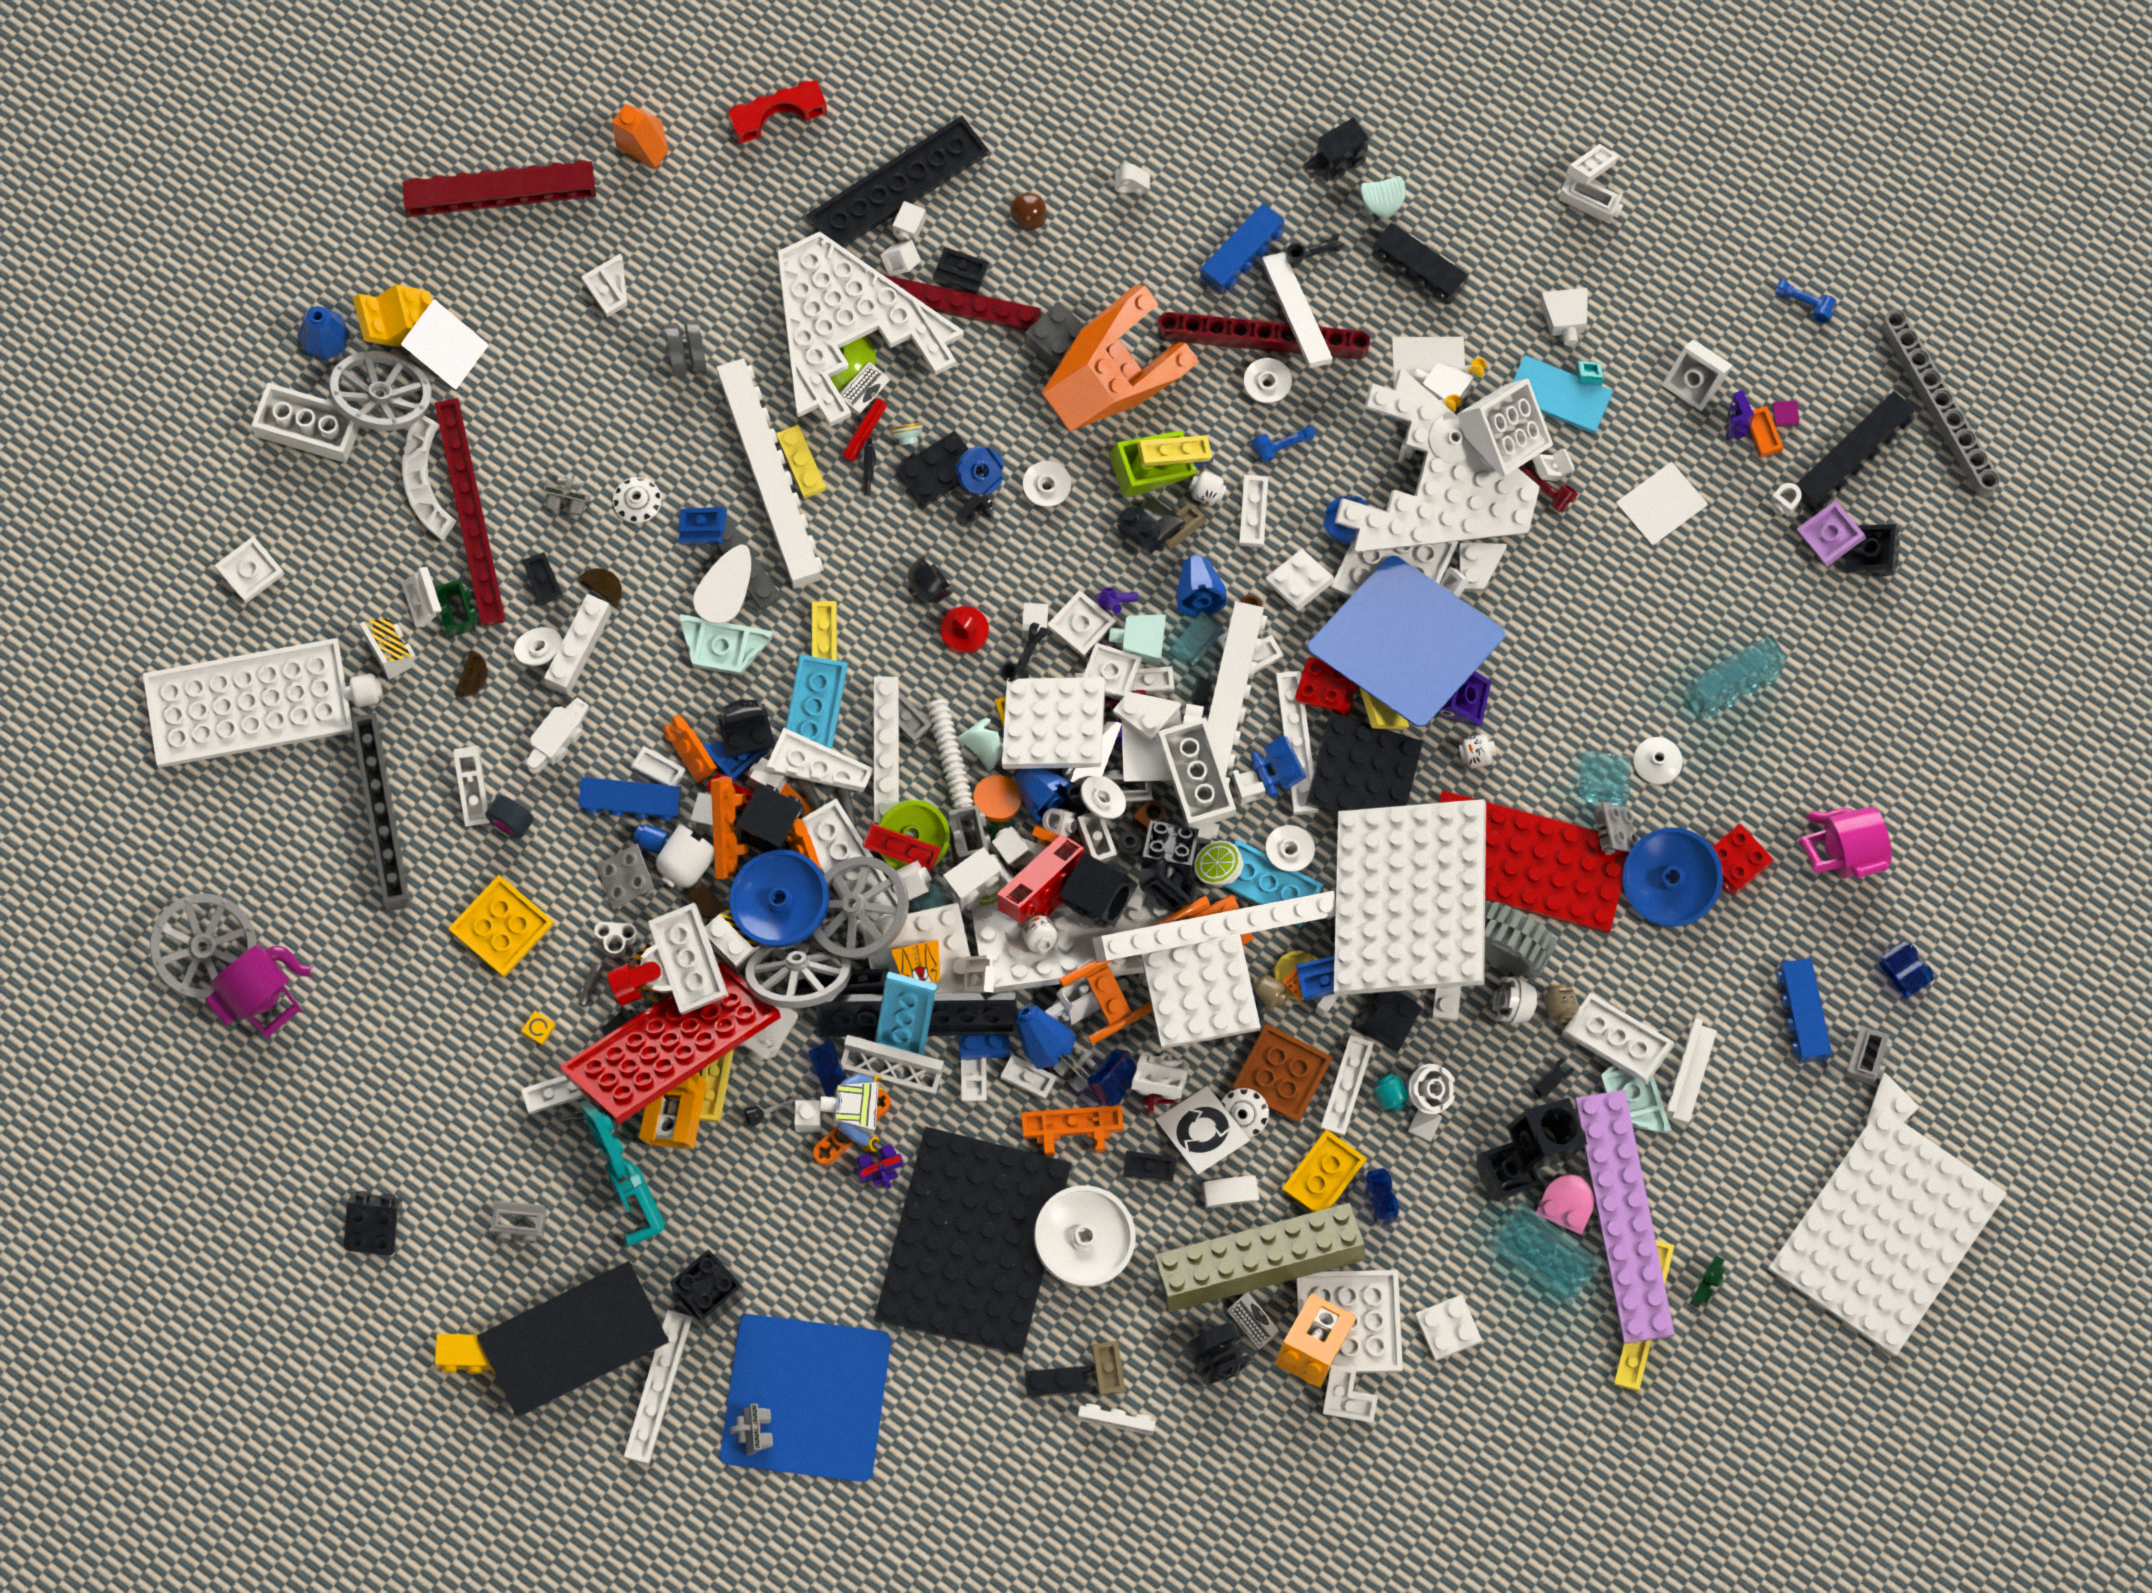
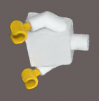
M1481 357L1474 359L1471 365L1463 367H1447L1437 364L1430 374L1418 368L1413 378L1455 413L1469 393L1474 373L1477 377L1483 376L1487 365L1484 358Z

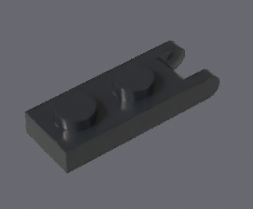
M1094 1366L1025 1371L1027 1398L1096 1392V1387L1085 1386L1084 1373L1094 1372Z

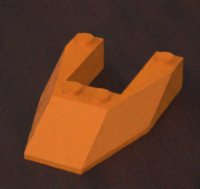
M1134 285L1080 330L1041 394L1068 431L1076 430L1138 406L1182 377L1199 363V360L1186 343L1175 342L1141 370L1119 339L1121 335L1159 305L1145 285Z

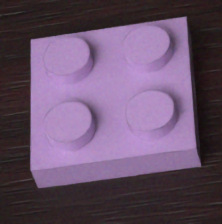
M1836 500L1797 528L1798 533L1826 567L1866 539L1865 534Z

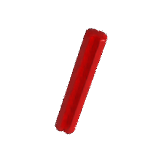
M879 398L874 400L843 451L844 459L850 462L856 459L887 407L885 401Z

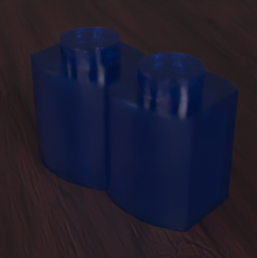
M1902 940L1881 955L1877 962L1885 974L1893 981L1899 992L1908 1000L1931 984L1934 980L1932 976L1934 973L1927 963L1919 960L1917 956L1918 951L1915 946Z
M1113 1050L1105 1057L1102 1065L1088 1078L1087 1083L1099 1105L1113 1107L1119 1104L1126 1090L1132 1087L1137 1066L1129 1051Z
M1385 1168L1367 1172L1364 1189L1366 1196L1372 1202L1371 1215L1378 1227L1396 1223L1399 1214V1204L1397 1198L1391 1192L1392 1179L1389 1172Z

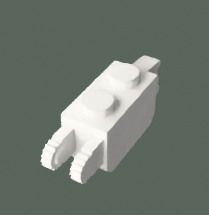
M576 698L565 709L562 706L554 707L531 736L533 751L527 759L528 769L531 774H540L541 770L548 763L554 765L557 760L561 761L568 752L567 747L572 741L576 742L583 733L582 721L589 710L588 704Z
M1124 978L1116 981L1121 992L1129 986L1128 981ZM1085 980L1073 982L1061 988L1057 993V1000L1045 1012L1059 1021H1069L1072 1025L1096 1012L1100 1007Z

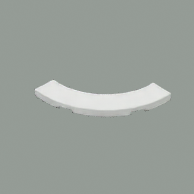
M423 416L418 422L410 426L407 433V443L404 455L402 456L403 484L408 501L422 524L444 541L457 520L440 506L430 486L428 456L432 440L440 425Z

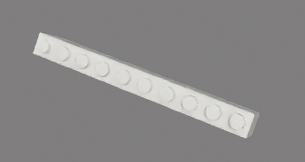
M744 358L718 366L717 374L792 587L795 589L820 581V572L824 571L820 557L815 558L813 553L816 546L812 535L807 536L805 528H808L806 517L804 514L800 515L797 507L801 505L797 493H792L790 486L793 485L789 471L785 472L782 464H785L782 450L777 451L775 443L778 442L774 428L769 429L767 422L770 421L767 408L761 407L760 401L763 400L759 386L754 387L752 380L755 379L752 366H747Z
M1237 601L1234 604L1207 722L1225 777L1228 768L1233 769L1236 755L1231 754L1233 745L1238 746L1241 731H1237L1238 722L1243 723L1246 708H1243L1242 704L1244 699H1249L1251 685L1247 684L1249 676H1254L1257 662L1252 660L1254 653H1259L1262 639L1258 638L1259 630L1265 629L1267 616L1263 615L1264 607ZM1226 777V780H1227V783H1228V786H1229L1230 778H1229V777ZM1211 823L1196 828L1199 829L1197 842L1208 845L1211 843L1212 838L1217 839L1220 824Z
M1334 891L1095 937L1092 939L1097 963L1205 942L1210 938L1236 933L1242 935L1336 916V900Z

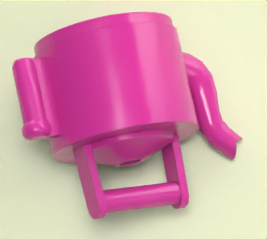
M1865 807L1858 810L1839 808L1825 813L1811 810V813L1806 816V819L1809 821L1824 824L1823 831L1803 836L1798 840L1799 845L1803 846L1812 863V869L1815 873L1835 869L1842 879L1853 876L1861 879L1864 876L1889 869L1892 861L1891 843L1885 822L1876 807ZM1825 840L1826 854L1830 859L1824 862L1821 861L1813 846V843Z

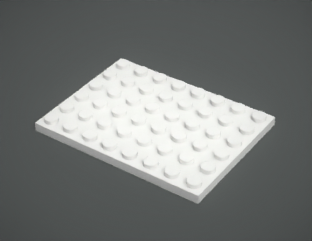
M1484 799L1338 811L1334 993L1336 995L1484 985L1486 802Z
M1880 1107L1768 1270L1895 1357L2007 1193Z

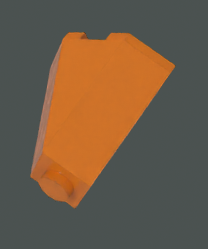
M625 104L612 122L616 147L656 170L669 152L662 120L642 108Z

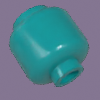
M1390 1073L1375 1082L1376 1086L1373 1092L1384 1110L1392 1108L1396 1112L1407 1105L1405 1102L1409 1098L1407 1086L1401 1076H1394L1393 1073Z

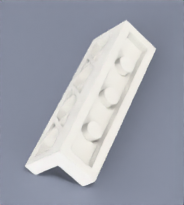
M1695 1018L1666 1109L1668 1119L1686 1125L1690 1122L1717 1030L1701 1026L1703 1020Z
M847 1035L839 1069L871 1077L880 1075L882 1077L881 1081L936 1095L944 1069V1061ZM850 1052L860 1054L864 1061L856 1067L846 1064ZM876 1060H882L888 1069L877 1073L872 1070L870 1064ZM901 1066L908 1067L912 1076L904 1080L899 1079L894 1070ZM925 1073L936 1075L932 1087L922 1085L918 1077Z

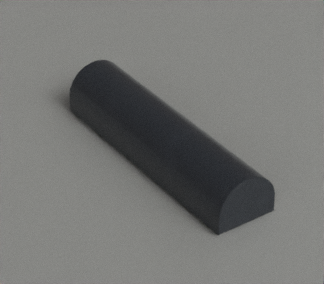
M889 968L851 971L848 984L839 994H883L886 977L890 970ZM813 974L824 988L833 983L837 978L827 974ZM805 978L798 980L795 996L816 992Z

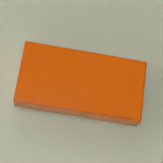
M1765 406L1752 410L1754 417L1750 434L1759 457L1763 458L1782 452L1784 447L1768 407Z

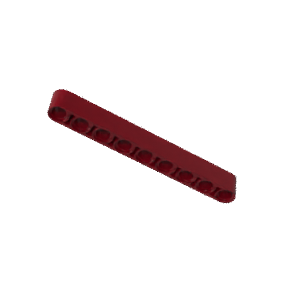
M1165 312L1158 319L1157 332L1159 337L1165 341L1302 354L1289 323ZM1171 324L1174 328L1165 329L1163 325ZM1194 326L1198 330L1191 332L1187 330V327ZM1319 327L1332 357L1360 360L1368 355L1370 337L1366 332ZM1217 328L1221 330V333L1214 334L1210 330ZM1243 331L1245 335L1237 336L1234 332ZM1265 333L1269 335V337L1263 339L1260 338L1258 334ZM1288 335L1291 336L1293 340L1286 341L1282 339V337ZM1337 340L1340 342V345L1334 346L1330 341ZM1359 342L1362 343L1364 347L1357 348L1353 344Z

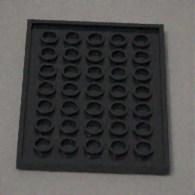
M925 1126L874 1321L1022 1357L1045 1267L1039 1260L1034 1245L1035 1223L1041 1209L1048 1200L1066 1189L1072 1162Z

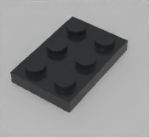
M954 430L895 468L896 474L922 509L960 485L955 472V465L959 462L962 454L968 450V447ZM982 466L976 468V474L982 471Z

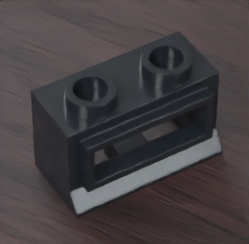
M1162 857L1141 868L1138 882L1141 890L1145 893L1149 892L1156 898L1159 906L1166 907L1171 912L1186 904H1193L1196 885L1191 883L1187 887L1180 889L1182 883L1181 874L1176 872L1170 875V879H1168L1164 875L1167 859Z

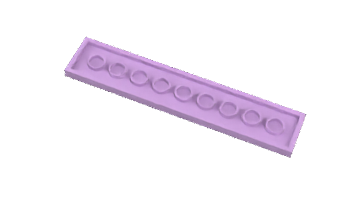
M1622 1090L1575 1098L1580 1126L1586 1133L1588 1144L1584 1149L1623 1344L1673 1337L1675 1333L1626 1092Z

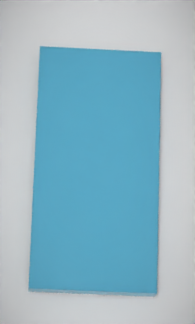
M1524 355L1513 382L1528 378L1541 413L1595 434L1613 394V390L1601 385L1580 384L1576 375Z
M799 655L785 729L827 748H833L848 669L847 662Z
M1236 839L1234 845L1237 846L1242 854L1244 866L1239 877L1231 884L1222 885V888L1256 906L1321 893L1324 884L1299 871L1286 872L1276 868L1269 861L1265 853ZM1298 923V924H1293V925L1296 926V927H1298V928H1301L1302 925H1303V923Z
M888 972L875 1042L924 1056L937 985Z

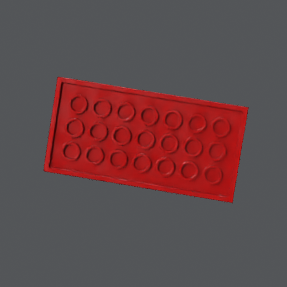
M1442 790L1438 803L1478 799ZM1486 802L1485 901L1497 902L1501 906L1507 905L1512 909L1610 934L1623 883L1624 864L1629 852L1615 850L1614 854L1605 855L1599 840L1603 837H1598V833L1601 831Z
M721 961L718 963V967L728 992V997L682 1015L678 1009L674 994L671 993L559 1067L561 1073L619 1125L780 1019L781 1015L776 1007L757 999L750 992L747 983Z

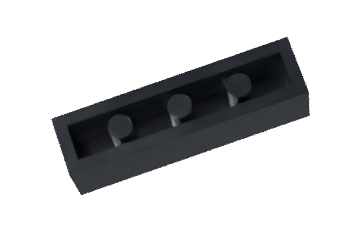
M1392 222L1374 243L1373 253L1378 260L1392 265L1397 273L1411 278L1419 288L1427 289L1440 302H1446L1451 305L1467 284V273Z

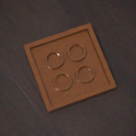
M1266 1023L1239 1073L1232 1091L1239 1088L1252 1089L1265 1099L1268 1109L1299 1124L1333 1057Z

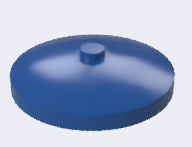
M1662 828L1645 835L1633 846L1624 864L1623 885L1629 902L1644 918L1662 926H1684L1701 919L1714 907L1722 890L1723 869L1715 849L1702 836L1683 828Z
M773 850L754 857L742 867L733 881L729 900L732 917L746 937L762 946L783 948L806 940L820 927L827 914L830 897L828 884L823 873L810 858L791 850Z

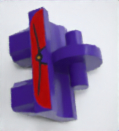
M891 1144L878 1149L882 1161L873 1164L870 1154L857 1158L858 1176L861 1183L873 1179L875 1187L884 1183L886 1189L892 1188L890 1180L898 1177L895 1169L903 1166L901 1154H897Z

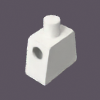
M1587 288L1542 292L1540 305L1550 334L1552 336L1563 335L1564 345L1566 346L1577 344V333L1585 332L1587 325Z

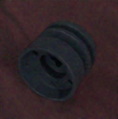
M1233 1322L1216 1326L1193 1338L1185 1345L1192 1361L1204 1359L1206 1361L1197 1369L1199 1374L1207 1373L1201 1379L1204 1385L1226 1381L1238 1375L1252 1363L1249 1355L1240 1357L1247 1351L1245 1346L1232 1347L1241 1338Z

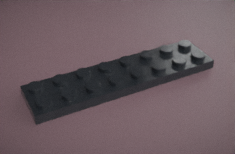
M961 115L806 214L807 219L817 233H823L844 248L897 214L904 201L913 204L989 155V149Z
M936 993L928 1036L1019 1035L1016 1023L1018 1017L1016 993ZM838 994L826 1002L815 1005L820 1037H847V1035L854 1037H876L883 994Z

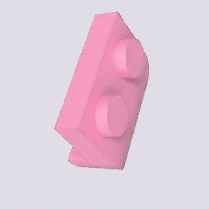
M1566 1174L1557 1177L1548 1185L1535 1214L1582 1235L1595 1204L1593 1190L1590 1184L1578 1175Z

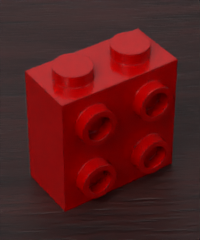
M1741 824L1736 826L1713 846L1719 856L1723 869L1722 889L1726 893H1731L1734 897L1767 870L1774 860Z

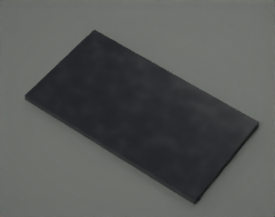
M630 1261L477 1335V1340L480 1342L516 1418L670 1343L669 1337L666 1336Z

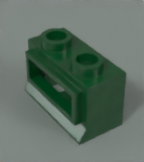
M459 579L434 587L442 610L440 614L448 640L455 636L475 631L474 623L479 621L475 608H469L468 601L472 600L468 586L463 587L462 581ZM459 595L467 622L455 625L447 598Z

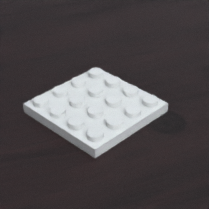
M1369 504V507H1372V508H1375V509H1378V510H1382V509H1380V508H1377V507H1375V506ZM1353 540L1330 590L1350 598L1389 556L1400 557L1440 584L1458 545V541L1354 553L1352 548L1355 540Z
M1105 677L1016 679L1011 682L1007 680L1002 754L1003 769L1101 768Z
M959 903L909 913L903 929L894 942L882 952L868 958L870 969L889 968L890 972L899 974L890 949L937 939L939 943L940 981L932 982V984L937 985L936 993H963L965 968H969V961H966V957H970ZM894 917L873 921V924L884 935L891 926ZM861 924L865 946H868L876 940L865 925Z
M1240 933L1210 938L1205 942L1141 954L1161 1049L1260 1030V1022Z
M1398 1270L1325 1271L1296 1279L1298 1315L1312 1293L1356 1316L1351 1331L1333 1363L1357 1366L1356 1373L1403 1371Z

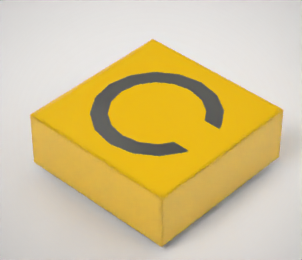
M534 1011L521 1030V1033L543 1046L556 1027V1023Z

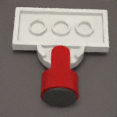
M695 903L648 921L656 944L643 953L640 966L632 968L630 964H626L609 971L606 976L610 992L616 1003L621 1006L642 999L641 986L644 985L660 993L673 992L678 1009L682 1015L729 996Z

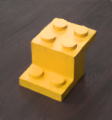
M397 284L377 297L363 294L353 297L364 341L393 347L401 346V343L433 301L430 291Z

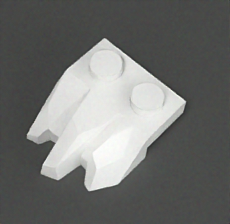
M1145 1052L1138 1060L1131 1089L1145 1095L1154 1093L1162 1095L1166 1099H1181L1190 1065L1184 1059L1172 1060V1055L1165 1052L1160 1056H1153L1152 1053Z

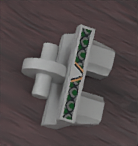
M570 472L566 479L558 477L557 484L565 486L564 489L545 485L543 491L547 493L546 507L560 509L562 497L570 498L568 512L582 514L585 503L590 502L591 495L572 491V488L581 489L582 482L574 481L575 474Z
M1080 1048L1076 1049L1074 1053L1080 1058L1079 1060L1072 1053H1069L1066 1057L1061 1054L1058 1058L1060 1062L1052 1067L1061 1076H1064L1072 1068L1077 1075L1069 1084L1077 1092H1081L1089 1085H1095L1099 1081L1085 1066L1087 1065L1091 1070L1097 1066L1091 1059L1095 1054L1092 1049L1086 1053Z
M750 1404L749 1407L743 1409V1416L736 1417L737 1425L730 1427V1433L738 1434V1443L746 1442L747 1455H754L760 1450L772 1447L773 1437L771 1433H760V1425H768L771 1421L770 1409L758 1408V1404Z

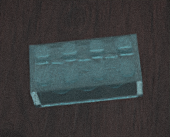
M1772 634L1691 679L1685 689L1683 698L1698 721L1704 717L1709 719L1715 716L1721 707L1725 705L1731 707L1740 700L1739 697L1742 695H1752L1760 689L1759 686L1763 683L1771 684L1780 678V673L1784 669L1783 666L1787 656Z
M1522 1202L1512 1212L1488 1246L1489 1249L1568 1308H1571L1603 1264V1262Z

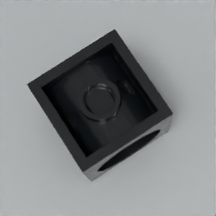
M759 783L736 824L738 840L748 842L749 846L763 853L773 850H788L790 847L786 839L796 819L804 818L803 804L795 796L780 794L779 790L772 785L766 784L764 786Z
M1150 820L1141 868L1164 857L1167 859L1164 875L1170 879V875L1179 872L1182 876L1180 889L1187 887L1190 883L1199 829Z
M1083 852L1059 896L1066 900L1064 905L1071 908L1072 911L1083 917L1090 918L1093 922L1104 928L1107 924L1115 928L1138 883L1125 873Z
M1569 1098L1526 1109L1507 1125L1524 1172L1568 1161L1588 1144L1586 1133L1578 1121L1577 1111ZM1542 1126L1548 1128L1553 1133L1557 1144L1545 1136Z
M709 1249L670 1282L673 1294L706 1330L745 1297L742 1285Z

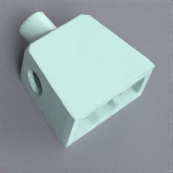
M1166 615L1126 617L1125 629L1110 627L1109 642L1123 643V651L1141 656V662L1160 666Z

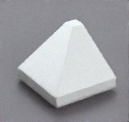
M1418 1109L1408 1132L1431 1142L1442 1116L1427 1114Z

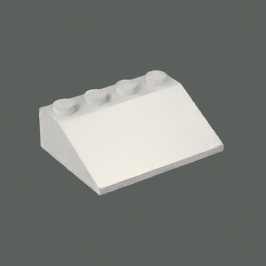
M1528 378L1505 384L1457 414L1459 425L1465 437L1501 476H1506L1553 445Z

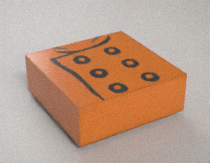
M1296 968L1281 982L1299 1001L1303 996Z

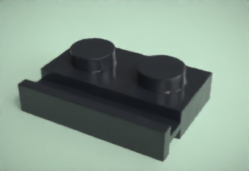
M944 247L936 271L933 274V281L978 295L980 286L989 268V262Z

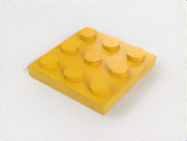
M498 875L448 930L505 978L555 923L503 877Z

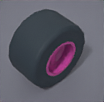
M503 795L496 796L485 812L486 818L494 826L518 839L525 835L534 821L533 815L526 808Z

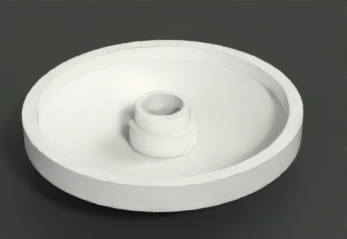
M1074 1186L1055 1194L1041 1209L1034 1227V1245L1043 1266L1056 1279L1076 1287H1095L1114 1279L1130 1261L1135 1247V1227L1127 1208L1113 1194L1094 1186Z

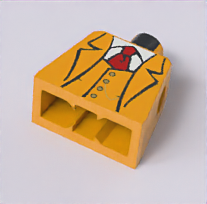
M937 939L890 949L900 975L928 983L940 981L939 943Z

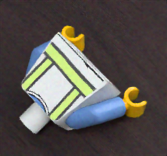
M856 1074L842 1081L837 1086L834 1097L821 1096L819 1111L833 1112V1125L837 1126L840 1132L861 1145L863 1151L876 1152L877 1149L872 1147V1143L879 1142V1138L870 1137L869 1135H872L876 1129L878 1090L883 1089V1087L878 1086L879 1083H876V1081L881 1080L882 1077L880 1075L871 1077Z

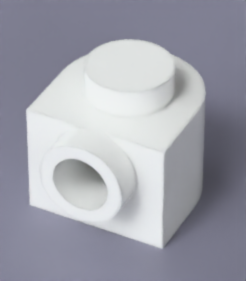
M1792 483L1781 485L1770 500L1773 511L1780 516L1785 514L1789 517L1800 502L1801 490L1799 487Z
M1052 808L1043 815L1042 823L1044 829L1058 835L1062 834L1066 837H1071V833L1075 832L1078 826V821L1075 819L1076 813L1066 809Z

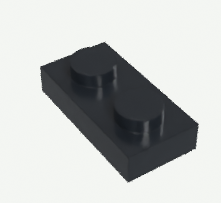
M545 552L522 560L540 606L563 597Z
M1126 1150L1123 1177L1173 1184L1176 1157Z

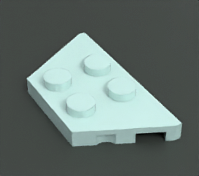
M680 614V622L692 666L696 668L741 676L773 637V631L730 623L713 624L702 618Z
M1612 1065L1601 1074L1600 1079L1605 1093L1625 1090L1633 1128L1666 1134L1671 1132L1654 1076L1646 1084L1615 1065Z

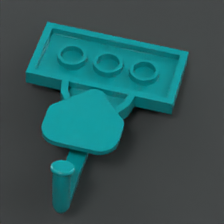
M588 1099L579 1103L598 1148L603 1152L608 1162L604 1167L621 1206L627 1213L631 1212L626 1198L635 1194L649 1226L629 1235L624 1233L625 1247L629 1248L631 1245L638 1244L659 1234L664 1229V1220L641 1170L630 1160L622 1158L621 1153H624V1149L619 1139L611 1132V1130H614V1127L608 1115L606 1116L604 1111L602 1112L596 1104L592 1105ZM627 1175L628 1179H625L619 1183L617 1182L618 1179Z

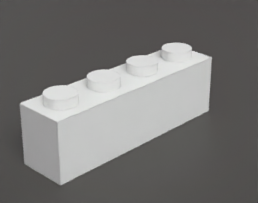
M589 594L586 595L544 677L547 688L569 697L611 615L608 602Z

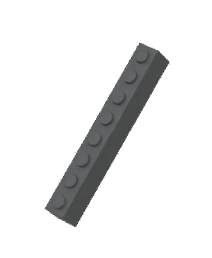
M376 713L351 717L383 902L387 912L409 908L412 906L379 722Z

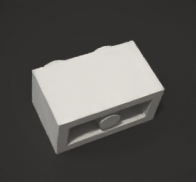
M1092 812L1077 817V829L1086 853L1109 866L1116 864L1117 852L1105 819Z

